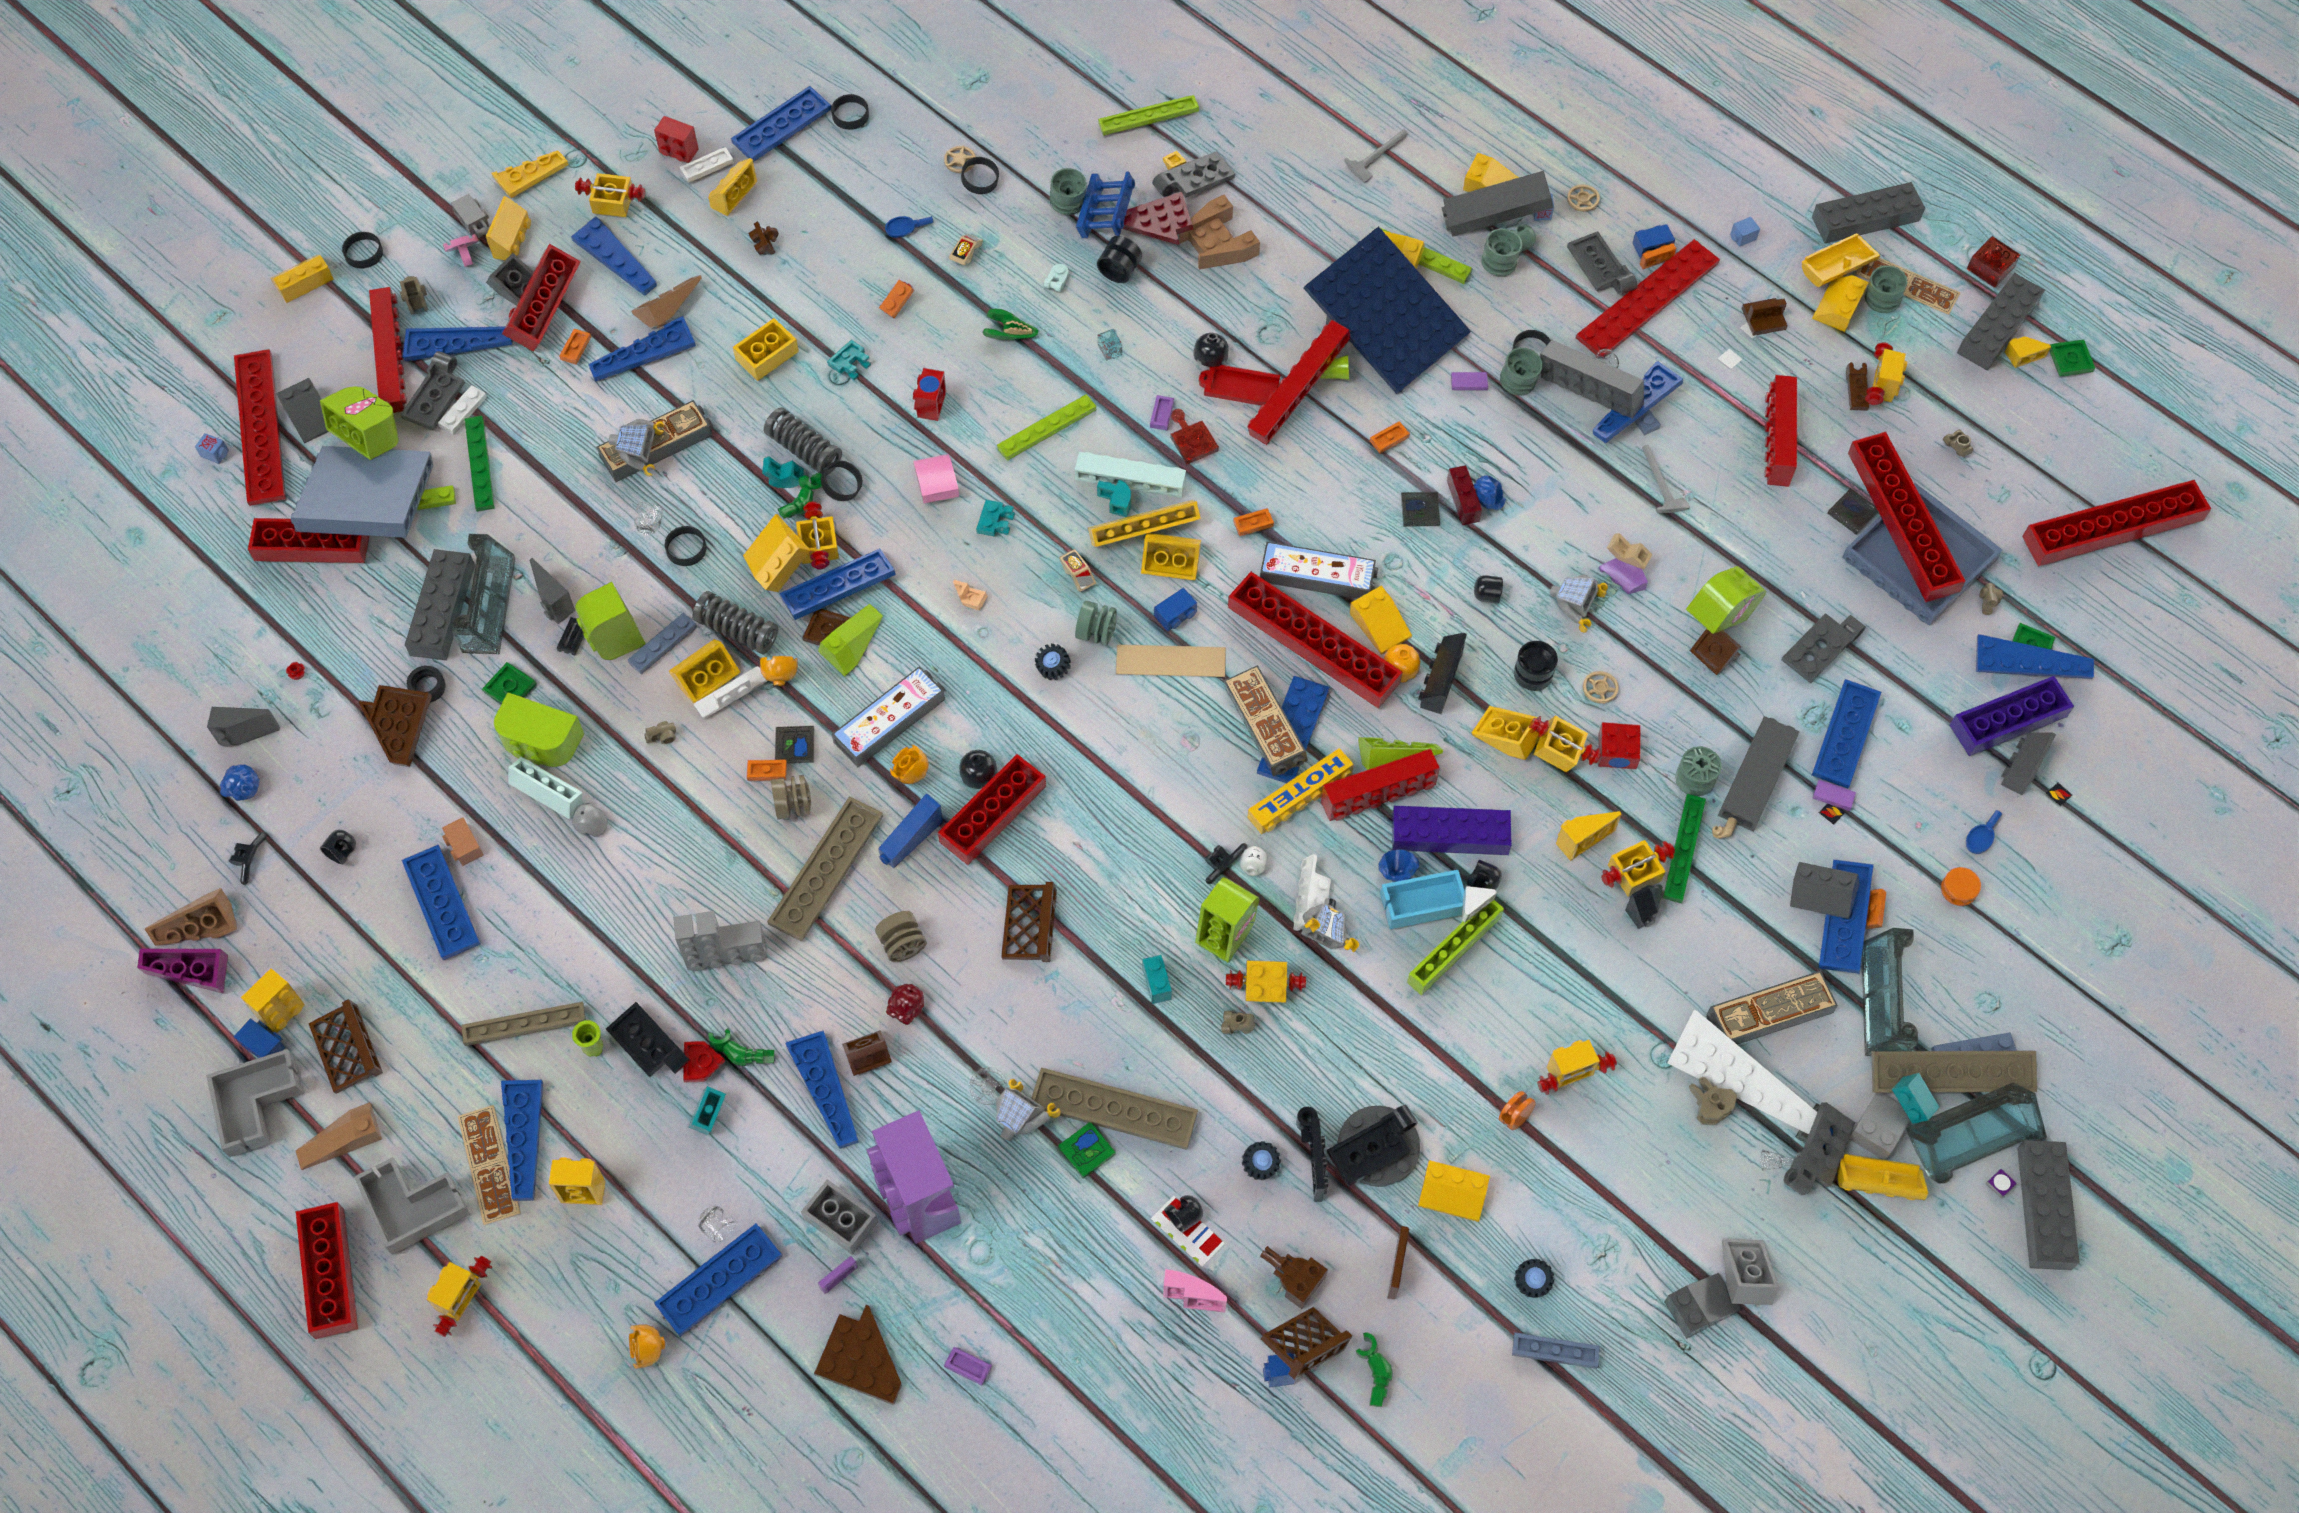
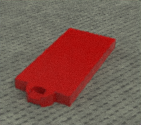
M1226 365L1210 367L1209 370H1204L1199 375V385L1205 388L1204 396L1260 406L1266 404L1270 394L1277 390L1280 382V375Z

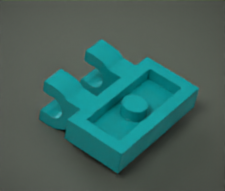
M852 339L827 361L829 367L840 374L845 371L853 380L859 376L855 372L857 367L853 365L856 360L865 369L871 366V363L867 361L869 356L865 354L864 347Z
M986 499L976 528L977 534L994 537L995 533L998 532L1009 535V521H1000V518L1013 520L1015 512H1013L1014 506H1004L1003 502Z

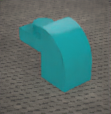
M768 456L763 459L762 474L769 478V485L773 487L793 488L799 486V477L804 475V468L793 460L780 464Z
M1099 480L1097 496L1110 500L1109 513L1127 517L1131 508V490L1129 486L1121 480H1118L1117 485Z

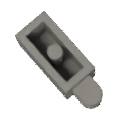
M468 193L451 202L454 214L471 236L476 234L480 238L487 234L489 230L487 219H489V216L484 209H480L481 206L476 198L473 199Z

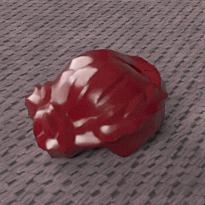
M913 984L897 986L888 999L886 1014L898 1019L899 1022L905 1025H909L922 1012L924 1007L922 990Z

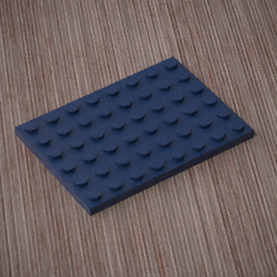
M1379 226L1303 288L1331 320L1349 329V341L1396 394L1401 392L1471 332Z

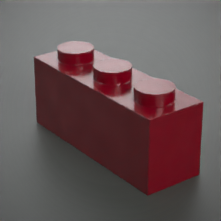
M1467 466L1450 468L1447 483L1461 524L1467 525L1480 522L1482 508Z

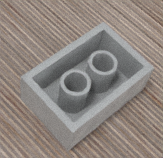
M828 1179L801 1211L802 1217L806 1222L852 1255L878 1223L875 1213Z

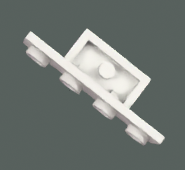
M757 666L694 703V707L701 717L705 719L766 683L767 680L762 676L761 670Z
M1315 854L1304 858L1301 863L1302 871L1298 883L1299 893L1296 899V914L1293 918V929L1296 931L1304 928L1303 914L1311 907L1324 904L1325 899L1329 898L1331 879L1315 873L1317 855Z

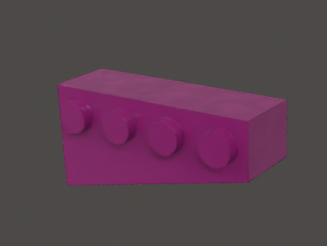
M140 949L137 968L147 975L224 994L228 955L221 949Z

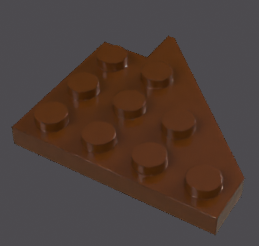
M379 685L374 702L359 700V704L390 763L405 767L411 766L432 698L430 693Z
M869 1305L865 1306L859 1321L839 1314L814 1375L894 1405L902 1383Z

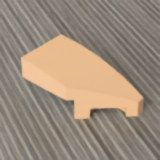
M954 580L953 583L962 604L980 611L987 598V593L970 588L968 583Z

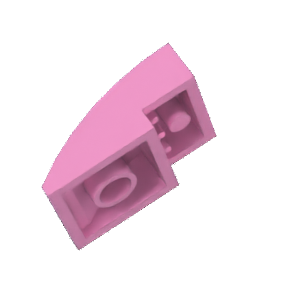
M949 454L913 461L924 504L959 497V489Z
M1165 1269L1163 1297L1183 1299V1308L1225 1313L1227 1297L1217 1288L1190 1274Z

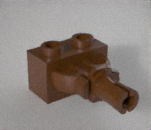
M1269 1246L1260 1255L1261 1258L1275 1267L1276 1270L1273 1274L1280 1279L1282 1287L1286 1290L1285 1297L1301 1309H1303L1327 1276L1328 1269L1312 1257L1309 1260L1294 1258L1290 1254H1287L1286 1257H1281Z

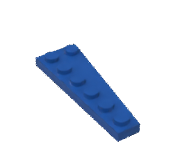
M597 216L571 236L573 242L644 296L657 286L655 279Z
M679 317L664 325L663 329L657 332L652 331L648 333L649 336L641 340L638 338L633 341V344L621 347L613 353H609L588 364L595 382L695 347V341L684 317Z
M505 326L406 329L403 359L404 361H416L432 358L437 351L451 355L508 346L513 344V340L502 335Z
M1659 361L1655 362L1642 379L1644 380V405L1636 415L1630 418L1611 409L1610 413L1593 428V435L1606 444L1682 385L1683 378Z
M1977 635L1976 672L2093 679L2094 659L1986 635Z
M824 1030L786 1042V1047L838 1148L841 1149L859 1143Z
M501 1081L506 1143L508 1146V1165L510 1167L511 1197L513 1201H533L535 1197L543 1081Z

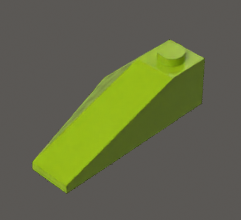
M869 603L828 635L820 643L818 652L845 677L859 664L883 615Z
M1358 737L1361 762L1367 770L1430 748L1434 756L1443 753V749L1433 743L1414 741L1411 742V745H1408V743L1396 739L1393 743H1390L1378 737Z

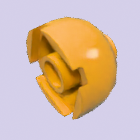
M1407 644L1394 645L1388 649L1384 656V660L1403 672L1402 683L1407 682L1409 679H1414L1419 673L1421 662L1419 654L1413 647Z
M772 656L771 660H767V657L760 658L761 674L767 681L773 682L774 686H784L785 682L791 681L797 673L798 658L793 659L791 656Z
M912 745L910 749L905 747L893 759L894 767L893 770L890 768V773L895 779L904 784H915L926 776L929 766L927 756L915 745Z
M648 1324L632 1325L630 1329L633 1330V1333L629 1334V1350L631 1358L635 1357L637 1362L633 1366L635 1369L651 1366L660 1358L661 1350L665 1349L664 1337H660L659 1332Z

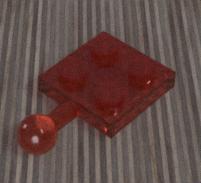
M1177 408L1172 411L1171 419L1179 423L1182 429L1171 433L1170 438L1186 464L1219 451V446L1203 421L1188 426L1182 409Z

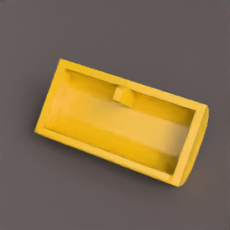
M1856 233L1806 256L1805 260L1802 261V270L1815 286L1821 287L1828 282L1878 260L1880 254Z
M1844 1154L1837 1170L1839 1187L1848 1191L1859 1190L1868 1194L1879 1193L1888 1197H1905L1909 1200H1925L1928 1195L1923 1171L1919 1169V1165Z

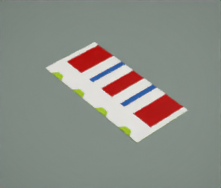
M1173 1196L1151 1219L1199 1265L1203 1266L1225 1243L1201 1220L1184 1233L1180 1232L1164 1212V1209L1169 1205H1173L1177 1210L1180 1209L1181 1202Z

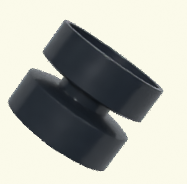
M1114 236L1110 239L1105 250L1097 260V268L1107 279L1116 283H1126L1142 259V251L1132 240L1123 236Z
M1530 641L1524 644L1518 652L1514 667V677L1517 683L1531 691H1539L1548 687L1552 682L1558 662L1555 649L1543 641Z

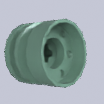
M1063 168L1055 172L1050 184V205L1055 211L1064 215H1074L1081 211L1087 188L1084 175L1072 168Z
M1496 229L1488 234L1481 257V264L1487 272L1496 276H1506L1515 271L1522 249V240L1519 235L1508 229Z
M1884 265L1876 268L1870 276L1865 293L1867 305L1880 313L1895 311L1902 302L1908 284L1907 276L1901 269L1894 266Z
M1522 347L1509 352L1500 373L1502 387L1513 395L1522 396L1529 394L1534 389L1542 370L1540 356L1535 351Z
M1085 600L1077 619L1075 638L1089 641L1092 634H1094V643L1098 644L1101 640V644L1107 646L1116 628L1117 609L1111 607L1108 612V606L1104 605L1099 613L1097 603Z
M1703 746L1692 747L1684 753L1675 775L1676 784L1681 791L1698 797L1711 792L1722 768L1721 760L1717 753Z

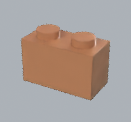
M464 817L442 827L445 833L442 838L447 846H452L453 850L450 853L455 862L459 860L461 865L464 866L484 856Z

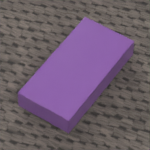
M1451 372L1452 390H1488L1487 372Z
M1156 396L1150 428L1168 430L1174 398Z
M1818 780L1812 798L1850 811L1856 792Z
M852 1256L848 1257L818 1282L819 1288L824 1294L828 1293L857 1269L854 1258Z
M953 1347L944 1364V1368L982 1386L992 1365Z

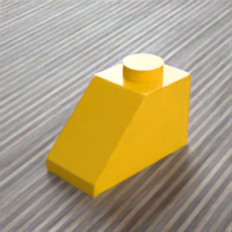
M2024 336L2010 340L2004 352L2013 366L2017 368L2045 358L2051 346Z

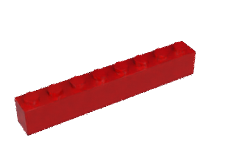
M390 287L369 290L378 397L389 403L393 413L402 412L405 409L404 404H407L406 394L403 393L406 385L404 379H402L404 368L400 363L403 360L402 351L399 350L402 342L400 336H398L400 325L396 319L399 318L398 309L395 307V304H398L397 295L392 293Z
M1333 320L1323 327L1318 338L1312 341L1311 347L1303 352L1299 362L1292 366L1288 376L1281 380L1277 390L1270 394L1266 404H1263L1255 418L1249 421L1247 427L1250 436L1265 445L1271 441L1350 340L1349 329Z

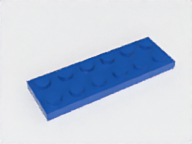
M808 86L733 136L731 142L748 159L751 158L754 162L829 112L831 104L811 86Z
M879 548L779 594L794 620H797L895 576L896 573Z
M1293 676L1282 709L1304 749L1307 750L1330 687ZM1262 757L1257 774L1288 783L1297 776L1300 766L1293 767L1284 774L1273 777Z
M1847 679L1844 680L1811 776L1847 789L1849 788L1882 693L1881 691Z
M439 844L401 860L442 960L444 961L480 945V941Z
M1833 859L1832 869L1858 874L1859 888L1849 919L1826 914L1819 961L1820 969L1860 974L1874 864Z
M755 1223L655 1301L654 1304L679 1337H681L780 1259L782 1254L758 1224Z

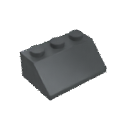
M2029 732L2025 739L2021 737L2016 746L2019 749L2018 752H2013L2008 761L2012 763L2010 768L2006 766L2001 775L2004 778L2001 785L2023 795L2034 779L2056 734L2053 732Z
M1799 862L1793 879L1790 907L1849 919L1859 888L1858 874Z

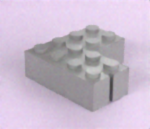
M714 911L696 913L698 934H694L692 914L673 917L675 940L687 970L700 971L706 967L719 968L725 964L738 965L744 961L751 960L757 962L767 958L765 936L760 920L719 927Z
M288 1049L206 1075L221 1148L229 1157L247 1152V1147L253 1150L270 1144L262 1107L303 1094L300 1079L297 1075L298 1070L295 1057Z
M393 1157L375 1166L382 1175L381 1177H378L372 1168L354 1176L382 1241L392 1255L470 1215L453 1178L448 1172L412 1191L399 1164Z

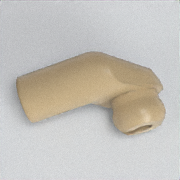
M1729 817L1725 827L1714 826L1712 829L1713 836L1717 839L1730 837L1737 824V820Z

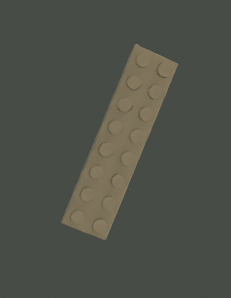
M849 796L768 919V925L802 942L882 819L883 813Z
M2034 1050L1871 1051L1872 1092L1893 1093L1892 1088L1902 1077L1920 1073L1930 1092H2037L2036 1051Z
M1042 1067L1031 1097L1032 1100L1045 1108L1044 1111H1048L1047 1106L1050 1103H1054L1056 1107L1052 1112L1060 1108V1116L1086 1123L1091 1122L1093 1125L1185 1150L1188 1149L1198 1114V1109Z

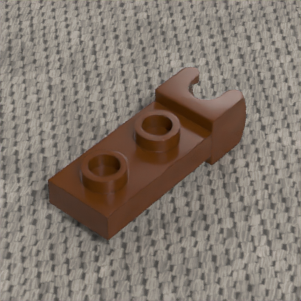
M1852 362L1846 367L1850 410L1868 411L1869 403L1865 400L1868 389L1866 363H1862V368L1859 370L1854 368Z

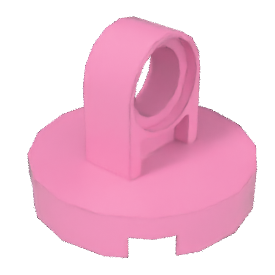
M473 234L470 239L467 235L451 240V245L444 243L443 247L445 252L459 250L466 267L473 265L467 247L477 243L479 240L476 234Z

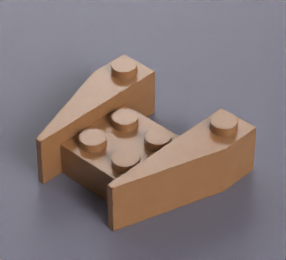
M1225 195L1209 201L1191 218L1193 230L1179 234L1180 244L1189 240L1198 252L1199 270L1245 262L1258 256L1260 253V241L1252 230L1233 238L1223 223L1233 218V205Z

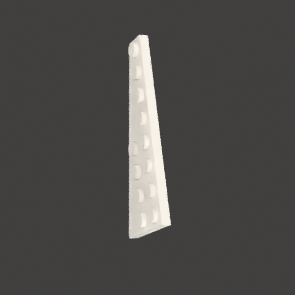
M1694 1010L1668 1064L1698 1079L1703 1076L1712 1086L1716 1085L1718 1088L1732 1089L1739 1100L1809 1134L1817 1112L1703 1015Z

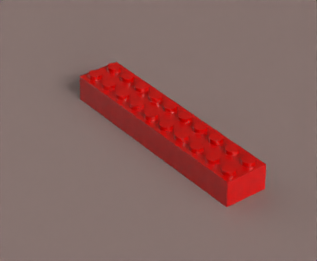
M1887 432L1852 441L1848 455L1925 602L1961 592L1966 580Z
M2194 479L2030 524L2022 537L2039 567L2204 521L2211 511V507Z
M1252 571L1228 596V608L1376 708L1379 709L1401 683L1403 673L1401 670Z

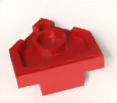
M705 1041L684 1042V1054L690 1061L683 1067L684 1083L705 1082L725 1062V1059Z

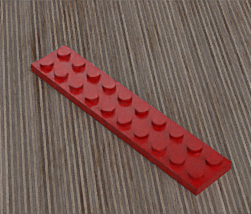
M1693 239L1640 282L1636 289L1629 291L1577 333L1576 339L1602 360L1718 265L1720 259L1697 240Z
M270 349L234 355L247 503L249 506L284 500L286 495L272 353Z

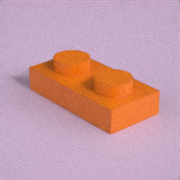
M1674 243L1663 245L1658 249L1649 250L1642 254L1641 268L1646 269L1668 261L1675 255L1677 248Z
M899 279L879 308L895 319L915 290Z
M573 329L559 355L560 360L577 365L591 339V334Z
M1399 421L1370 437V442L1381 454L1408 439L1410 433Z
M1268 508L1233 518V523L1239 537L1274 527V521Z
M748 760V781H770L778 778L786 780V760Z
M1884 889L1870 890L1865 930L1882 927L1886 891Z

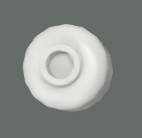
M1257 846L1245 849L1240 862L1241 869L1250 876L1262 874L1266 867L1267 854Z

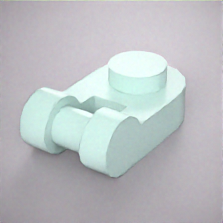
M1063 264L1054 265L1045 279L1044 288H1053L1061 293L1069 275L1067 266Z

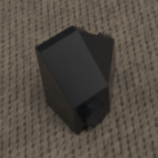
M1661 884L1656 885L1655 888L1652 885H1647L1631 894L1625 911L1638 929L1643 926L1649 927L1655 922L1663 889Z

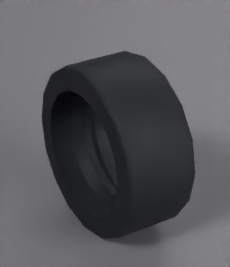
M424 665L417 667L409 674L406 682L407 689L417 691L415 686L420 679L428 676L435 677L437 679L436 686L432 690L427 691V693L432 695L431 703L443 695L446 685L442 674L437 668Z

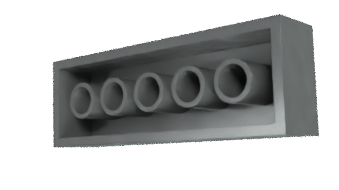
M1912 182L1816 204L1812 219L1826 244L1843 240L1856 233L1864 235L1919 222L1924 213L1925 206Z
M2014 273L1962 340L1957 354L1988 371L2008 342L2038 305L2045 289Z
M1551 340L1540 353L1542 360L1541 378L1557 384L1561 388L1568 389L1577 395L1588 398L1592 402H1597L1630 418H1633L1644 405V380L1554 340Z
M433 550L405 641V647L410 656L447 661L475 567L470 553Z
M2024 1140L2017 1148L2029 1267L2034 1269L2073 1270L2080 1264L2066 1142Z

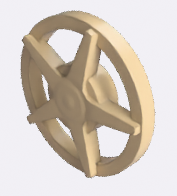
M964 145L956 146L946 152L944 163L950 171L961 173L962 169H956L952 166L963 167L967 160L976 156L970 148ZM960 150L959 153H952L954 151ZM964 151L969 152L971 155H965ZM951 156L953 161L948 164L947 158ZM975 165L969 166L964 173L970 171Z
M1585 184L1572 187L1567 195L1569 205L1578 211L1594 210L1600 200L1598 191L1594 187ZM1580 189L1577 195H1571L1573 191ZM1583 189H1588L1592 191L1594 194H1589L1587 191H1584ZM1596 197L1597 201L1592 204L1590 199ZM1571 199L1576 200L1578 204L1575 205Z
M1596 671L1590 673L1584 679L1583 692L1589 700L1605 704L1617 696L1618 682L1611 674ZM1598 675L1605 676L1603 680L1599 679L1595 681L1591 678L1593 676ZM1607 678L1614 683L1615 688L1608 686ZM1587 681L1593 685V689L1590 691L1586 689ZM1614 692L1611 697L1605 699L1604 694ZM1596 693L1597 695H1600L1601 699L1595 698L1591 696V694Z

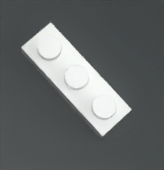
M724 147L681 166L680 171L686 181L690 183L733 164L734 161L727 148Z
M471 385L438 422L439 427L454 435L464 424L465 418H469L487 398L486 393Z

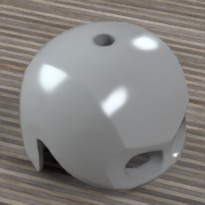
M582 804L575 811L572 824L579 833H590L592 836L598 837L605 832L608 821L599 808L590 804Z

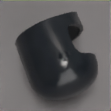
M1488 575L1479 576L1474 584L1475 598L1482 602H1500L1503 578Z
M338 829L327 837L320 846V850L330 860L343 865L348 855L355 850L356 840L347 831Z
M1479 859L1474 871L1467 880V885L1496 890L1501 881V870L1497 866Z
M1184 1195L1180 1198V1209L1177 1210L1173 1205H1169L1164 1209L1170 1221L1182 1233L1198 1223L1203 1217L1201 1204L1195 1197L1190 1195Z

